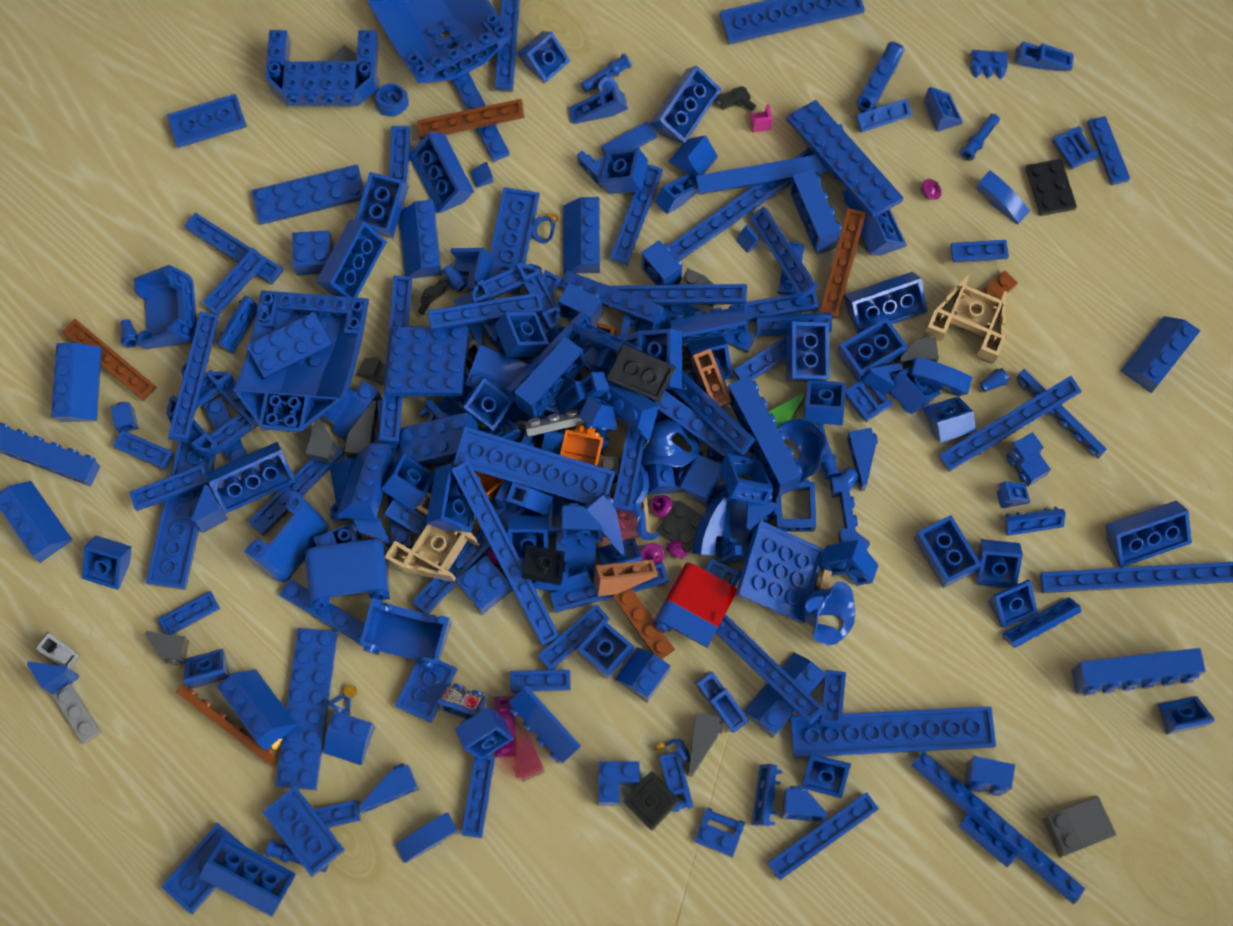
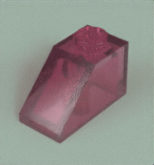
M529 732L524 734L514 759L516 766L512 767L516 778L521 777L523 782L545 773Z

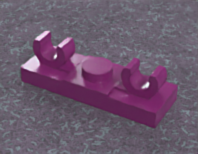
M514 696L494 697V711L505 719L514 737V740L496 750L497 758L517 757L515 716L509 710L511 707L509 701Z

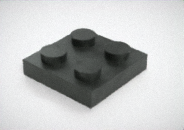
M677 500L656 532L670 542L672 540H681V547L685 552L689 553L693 547L694 537L702 515Z
M649 772L623 802L653 831L680 800L653 772Z

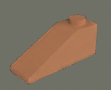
M711 349L697 353L689 358L703 390L720 406L731 403L732 401Z
M653 560L596 565L593 583L598 596L614 595L657 577L658 572Z

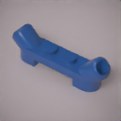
M893 41L887 43L883 55L861 95L857 98L856 103L862 113L875 109L878 105L879 99L892 75L896 72L905 50L901 44Z
M845 468L840 476H830L832 498L840 497L845 528L839 530V543L859 540L867 550L870 542L856 532L855 526H858L857 516L853 515L852 508H855L854 497H850V490L859 480V474L852 468Z

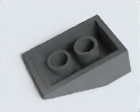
M1099 797L1042 819L1060 858L1116 836V832Z

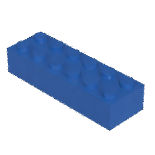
M747 376L728 385V394L732 401L729 404L740 425L756 439L751 446L758 459L762 460L771 485L779 497L799 488L803 471L799 463H795L792 449L786 446L783 432L777 429L774 415L772 413L769 414L765 398L760 397L756 381H752L750 376Z
M1201 648L1084 661L1071 670L1076 694L1083 693V696L1094 695L1095 691H1102L1104 694L1115 692V689L1122 688V691L1134 690L1136 686H1142V689L1152 688L1154 684L1171 686L1174 685V682L1181 681L1182 684H1189L1206 672Z

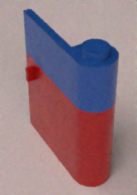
M685 563L653 621L655 628L663 633L666 631L670 632L673 629L708 648L735 597L737 588L692 563Z

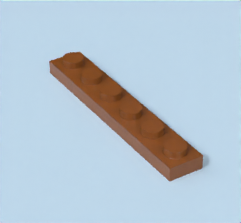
M517 99L417 121L419 138L422 140L429 132L447 135L523 119L525 115L523 101Z
M847 209L820 313L831 312L833 318L838 319L866 217V212Z
M74 319L62 331L73 343L101 347V366L142 401L157 388L78 320Z
M180 686L176 691L186 701L269 765L273 766L277 761L273 757L275 752L269 748L265 751L257 745L258 743L251 734L247 737L242 733L244 729L236 722L231 725L226 721L229 717L219 710L216 713L211 709L213 705L206 699L200 701L196 698L198 693L188 687L186 690Z

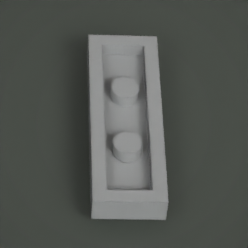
M572 409L560 415L551 414L547 418H533L525 422L524 425L527 435L533 436L581 425L585 421L579 418L581 410Z
M70 683L52 694L83 744L88 743L102 733Z

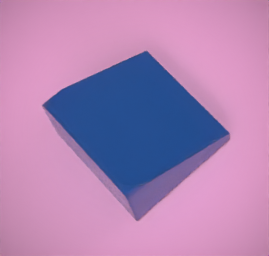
M487 162L471 171L476 188L494 182Z
M746 225L736 241L748 253L757 247L759 237Z

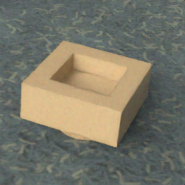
M824 570L823 575H818L816 586L819 587V590L828 589L832 571Z

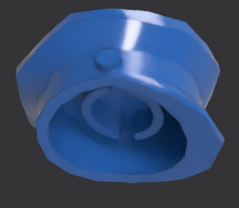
M388 83L377 89L375 106L382 115L394 117L404 112L408 107L407 91L399 85Z

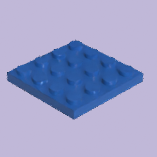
M393 327L386 395L463 396L469 328L452 327L431 331L430 327Z
M760 520L755 526L735 595L794 621L805 623L804 604L811 593L814 592L821 567L820 562L825 549Z

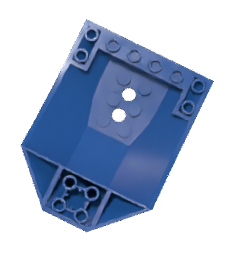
M368 0L387 37L418 83L454 80L487 63L513 37L512 32L488 0ZM443 33L450 34L447 38L440 37Z
M261 290L250 343L315 312L332 343L331 347L265 380L251 354L247 351L240 375L233 390L262 429L300 433L344 399L350 386L360 351L369 304L368 298Z

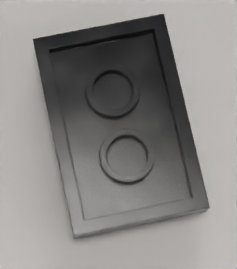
M1062 158L1026 165L1025 170L1040 216L1076 209L1077 205Z
M622 343L606 375V379L659 402L676 367L671 363Z

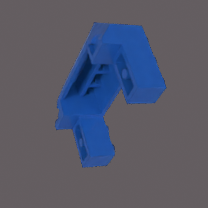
M269 30L265 78L270 90L286 106H359L377 91L379 85L377 74L379 39L376 30H358L356 61H289L291 41L287 30Z

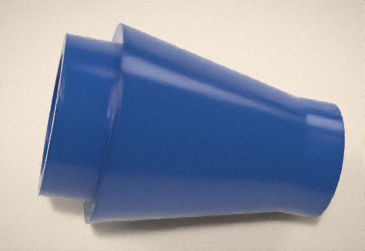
M451 265L446 266L442 270L452 290L460 292L466 287L467 278Z
M122 320L120 322V341L124 347H135L138 345V334L131 320Z
M1003 368L995 369L979 384L982 390L987 392L1006 385L1009 377Z

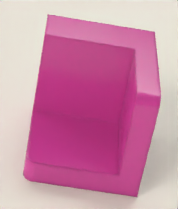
M769 104L765 105L764 112L750 113L753 132L771 130L772 116Z

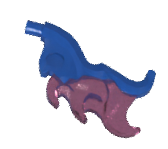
M643 465L640 467L632 513L616 510L623 542L631 537H641L644 540H653L659 537L657 532L652 534L647 532L645 511L641 508V504L647 496L650 487L648 472L645 471Z

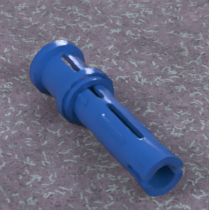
M623 53L619 59L614 62L610 61L606 68L581 82L580 85L584 92L587 93L596 87L602 78L618 76L621 71L631 68L632 64L627 55Z
M991 113L978 132L968 139L967 145L961 148L960 155L964 159L972 161L975 158L976 152L983 148L984 140L1000 121L998 115Z
M819 424L818 426H819V427L824 431V433H825L823 424ZM826 437V454L821 465L825 473L823 475L824 479L830 480V476H840L841 473L837 470L836 456L831 453Z
M274 839L270 840L265 854L266 857L272 856L282 859L284 863L290 861L302 865L288 846L277 843ZM328 865L320 871L325 873L327 871Z

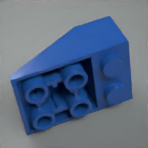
M691 462L681 467L665 464L644 465L650 482L648 494L684 492L678 486Z

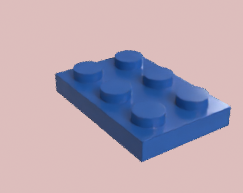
M440 660L438 665H433V668L421 666L422 662L417 661L395 707L432 724L440 708L438 705L439 698L447 685H451L458 669Z

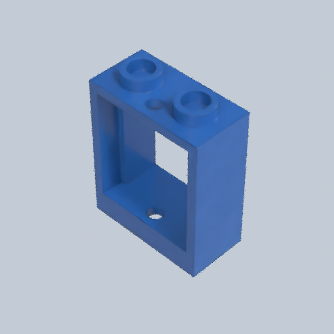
M727 453L719 468L730 498L766 504L773 492V487L762 460ZM737 474L751 476L752 481L739 479Z
M804 479L800 481L799 488L793 490L809 491L810 519H782L781 496L778 497L775 493V503L779 505L775 518L776 528L785 532H815V482Z

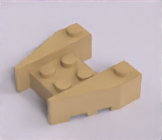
M966 276L941 305L935 309L924 334L932 338L936 337L937 340L942 341L949 324H954L984 337L976 356L994 363L1005 342L1007 292L1004 291L1000 299L966 286L969 276Z
M427 492L425 498L416 507L420 514L425 517L428 515L431 498L429 492ZM427 524L412 549L394 541L385 555V559L405 573L456 582V577L448 571L467 541L477 547L480 544L471 532L441 530Z

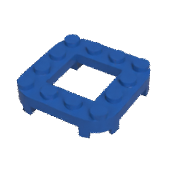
M518 263L516 267L485 281L483 279L480 280L473 289L471 302L478 303L490 301L524 286L528 294L540 293L543 312L538 313V318L544 333H551L552 328L558 325L560 319L559 305L555 304L537 267L534 268L530 265ZM498 320L482 322L481 324L492 344L500 351H504L494 326Z
M210 370L205 373L207 377L203 380L197 408L220 393L238 413L236 417L210 435L207 432L205 433L198 423L193 420L188 444L197 454L205 458H211L219 454L258 425L257 421L233 390L236 381L228 371L213 372ZM175 395L169 399L166 414L170 423L172 422L178 399Z

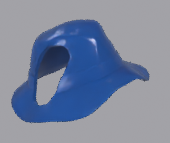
M798 418L784 422L777 429L783 432L785 439L792 441L798 448L799 459H794L796 464L799 463L802 468V481L819 470L826 454V436L824 431L811 420Z
M672 420L657 421L654 423L650 441L643 451L641 465L665 464L673 467L687 465L699 455V441L690 433L684 432L681 426ZM675 433L681 434L689 444L691 452H686L674 444L672 436Z
M839 581L831 588L816 590L805 601L803 609L804 618L813 628L812 635L817 642L824 645H835L850 632L855 623L853 591L844 582ZM822 615L839 617L843 621L842 629L838 631L834 627L819 624L818 617Z

